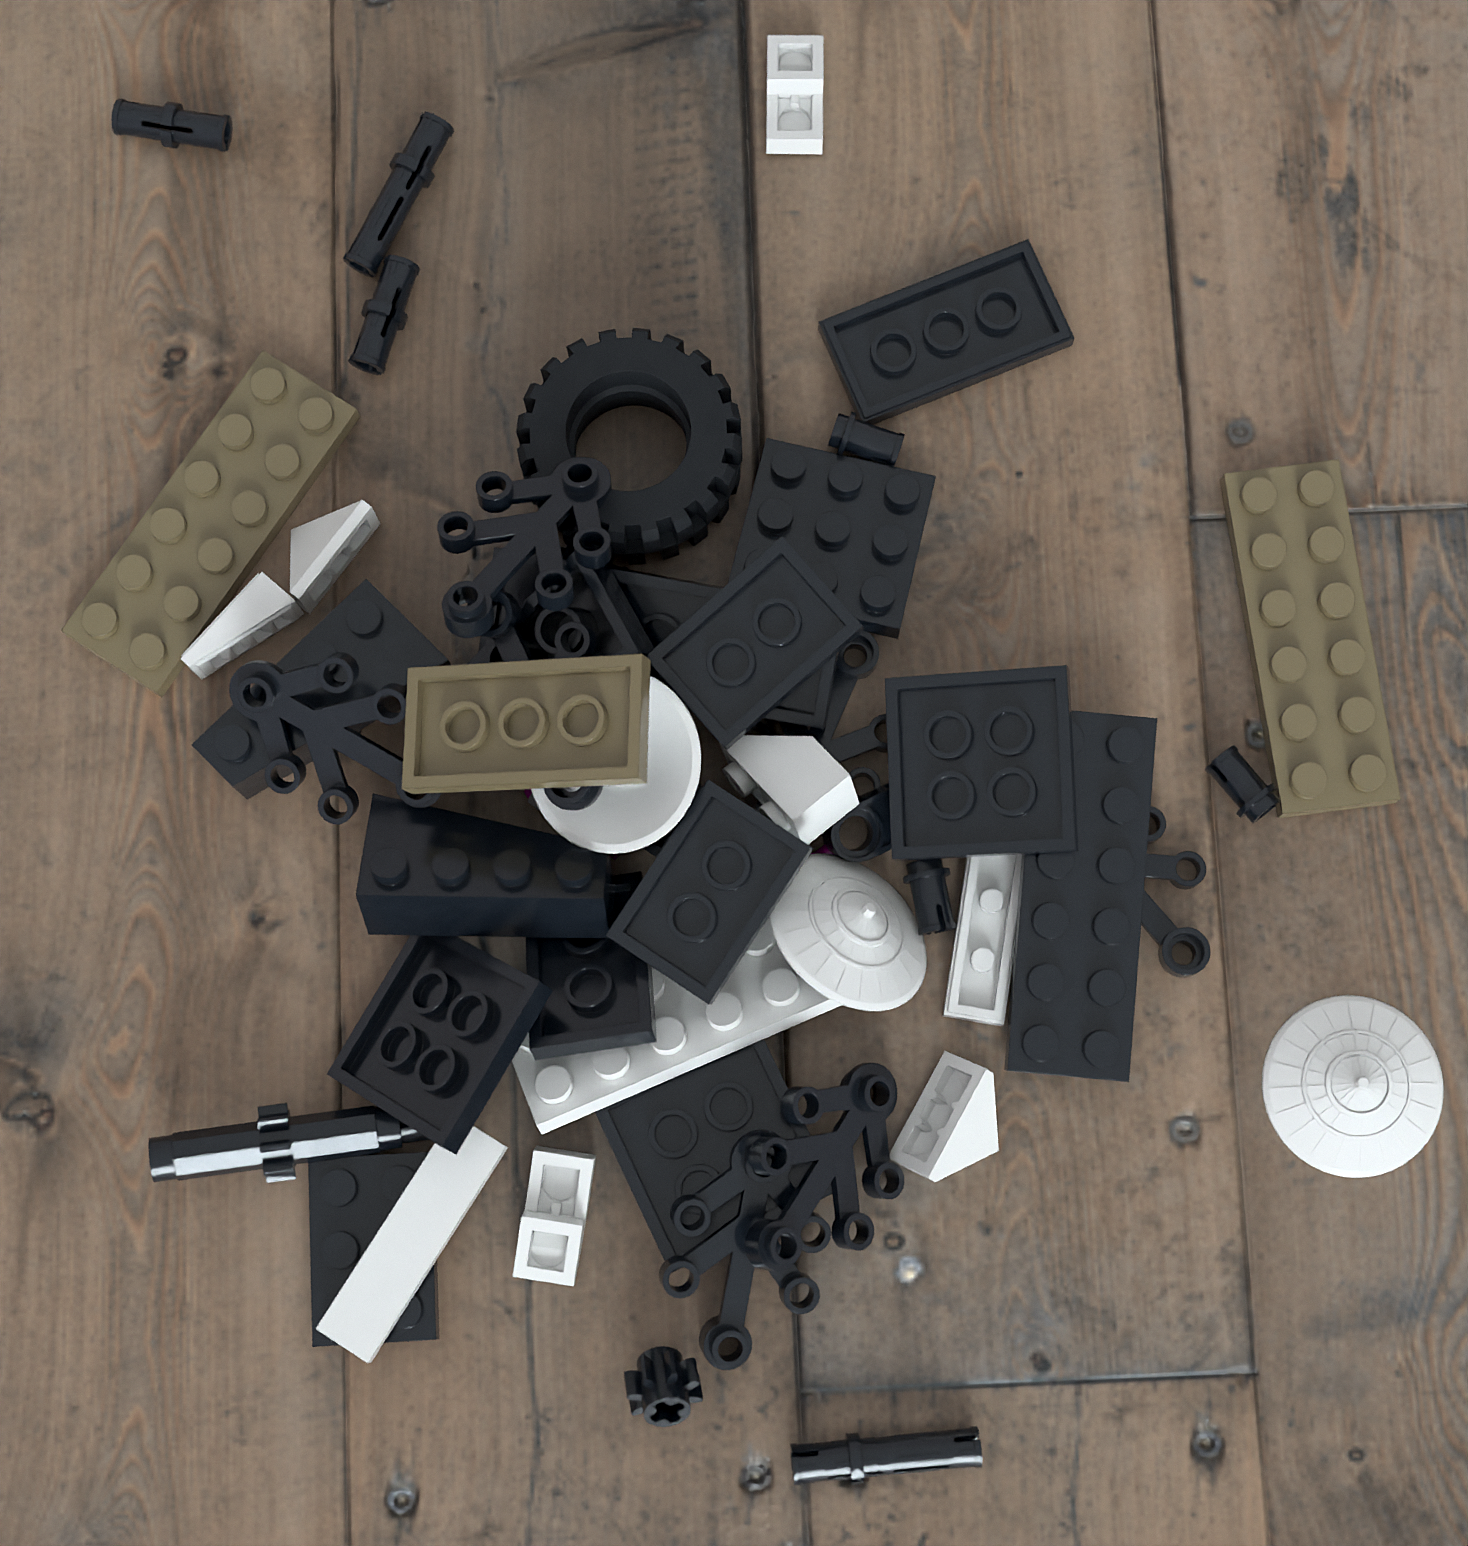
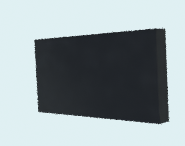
M1029 239L818 322L819 333L854 412L857 413L858 420L873 425L1070 347L1075 339Z

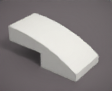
M767 35L766 154H822L823 35Z
M542 1146L535 1147L533 1150L525 1211L521 1216L513 1277L574 1286L583 1242L596 1155Z

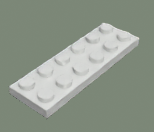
M768 918L712 1004H707L652 967L657 1042L535 1060L529 1049L528 1033L514 1056L512 1063L536 1126L540 1133L544 1134L835 1009L842 1004L819 993L791 967L777 945Z

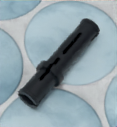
M422 112L419 117L420 120L403 152L394 154L389 163L392 172L374 205L371 207L348 253H345L343 257L344 262L363 275L376 277L379 266L401 229L421 189L428 188L435 177L432 169L449 137L453 135L454 128L447 121L433 113Z
M977 1426L956 1430L860 1438L859 1433L856 1432L846 1433L845 1440L790 1444L794 1486L803 1483L849 1479L851 1485L864 1484V1478L956 1468H982L981 1440H977L979 1438Z

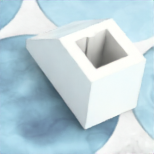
M744 735L728 750L720 744L728 763L722 771L733 788L744 798L752 793L762 804L759 807V811L763 816L806 844H810L860 804L850 774L813 736Z

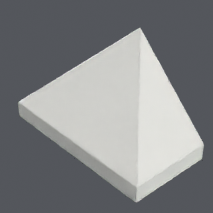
M358 501L291 529L290 593L298 605L310 614L381 524L372 506L365 501Z
M944 1051L889 1153L890 1160L934 1182L999 1151L994 1074L987 1068L947 1051Z

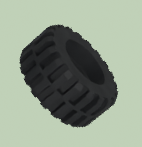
M633 328L632 337L617 338L616 329L598 332L600 340L598 343L587 346L581 338L566 346L569 358L561 363L557 358L552 357L540 369L543 378L542 385L537 383L530 384L523 398L526 413L518 415L516 428L520 445L517 448L521 471L524 479L552 475L559 464L576 457V445L581 434L593 420L607 411L618 407L635 405L650 407L665 413L678 423L685 435L686 453L681 464L670 476L654 486L635 491L611 489L604 504L598 509L601 528L607 531L611 541L612 556L608 563H612L615 554L627 555L629 565L646 564L645 554L659 551L664 561L679 555L678 545L688 540L693 546H696L708 536L707 525L711 521L720 523L729 510V497L737 493L741 479L742 436L738 404L732 402L731 387L723 374H712L711 360L699 350H694L689 356L685 354L683 340L666 334L662 342L654 341L651 339V330ZM546 501L532 503L540 509ZM572 513L557 528L562 533L564 542L567 545H573L574 536L578 532L575 516ZM591 544L586 546L593 549L601 548V546L597 544Z

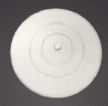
M650 676L647 784L604 785L600 796L592 805L576 811L564 810L555 806L547 798L544 788L531 789L539 810L548 823L561 836L575 845L590 851L609 854L627 853L647 847L658 841L671 831L684 816L694 798L699 783L701 747L695 723L680 698L664 683ZM580 787L569 788L573 791H577Z
M810 854L769 916L774 938L782 954L798 975L811 987L827 998L844 1006L864 1011H884L906 1003L920 988L927 967L924 936L918 934V922L911 908L892 885L861 863L847 861L832 854Z
M1354 995L1334 996L1318 1000L1303 1007L1293 1014L1274 1036L1267 1050L1262 1071L1263 1100L1268 1117L1276 1133L1285 1145L1300 1159L1321 1171L1333 1175L1353 1178L1371 1177L1390 1172L1404 1165L1419 1153L1429 1141L1442 1111L1444 1098L1443 1076L1439 1060L1430 1041L1408 1016L1395 1007L1373 998Z

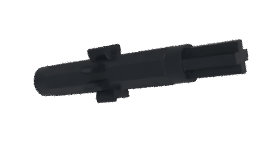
M280 1103L258 1106L259 1119L255 1122L175 1132L173 1135L151 1137L148 1142L153 1182L175 1179L180 1181L263 1169L266 1183L296 1179V1164L380 1153L383 1150L403 1148L404 1143L430 1139L374 1105L290 1117L288 1104Z

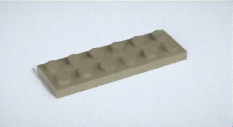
M262 350L61 631L162 698L185 666V663L181 660V655L229 604L361 417L358 410Z
M1339 459L1224 473L1220 479V486L1271 782L1277 787L1274 793L1281 800L1276 805L1277 817L1285 818L1395 804L1401 800Z

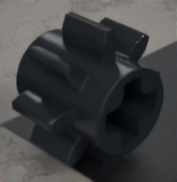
M660 1346L646 1350L637 1359V1370L624 1371L626 1396L629 1399L631 1414L635 1416L643 1413L645 1420L653 1426L670 1427L677 1425L690 1415V1403L703 1401L696 1359L692 1357L683 1360L682 1354L675 1348Z

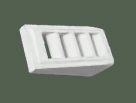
M263 572L257 573L181 655V660L199 678L204 679L299 619L304 612L297 602Z

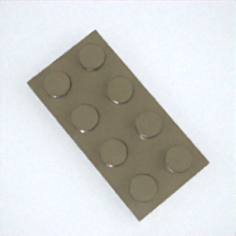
M644 654L408 668L402 789L411 794L647 784L651 660Z

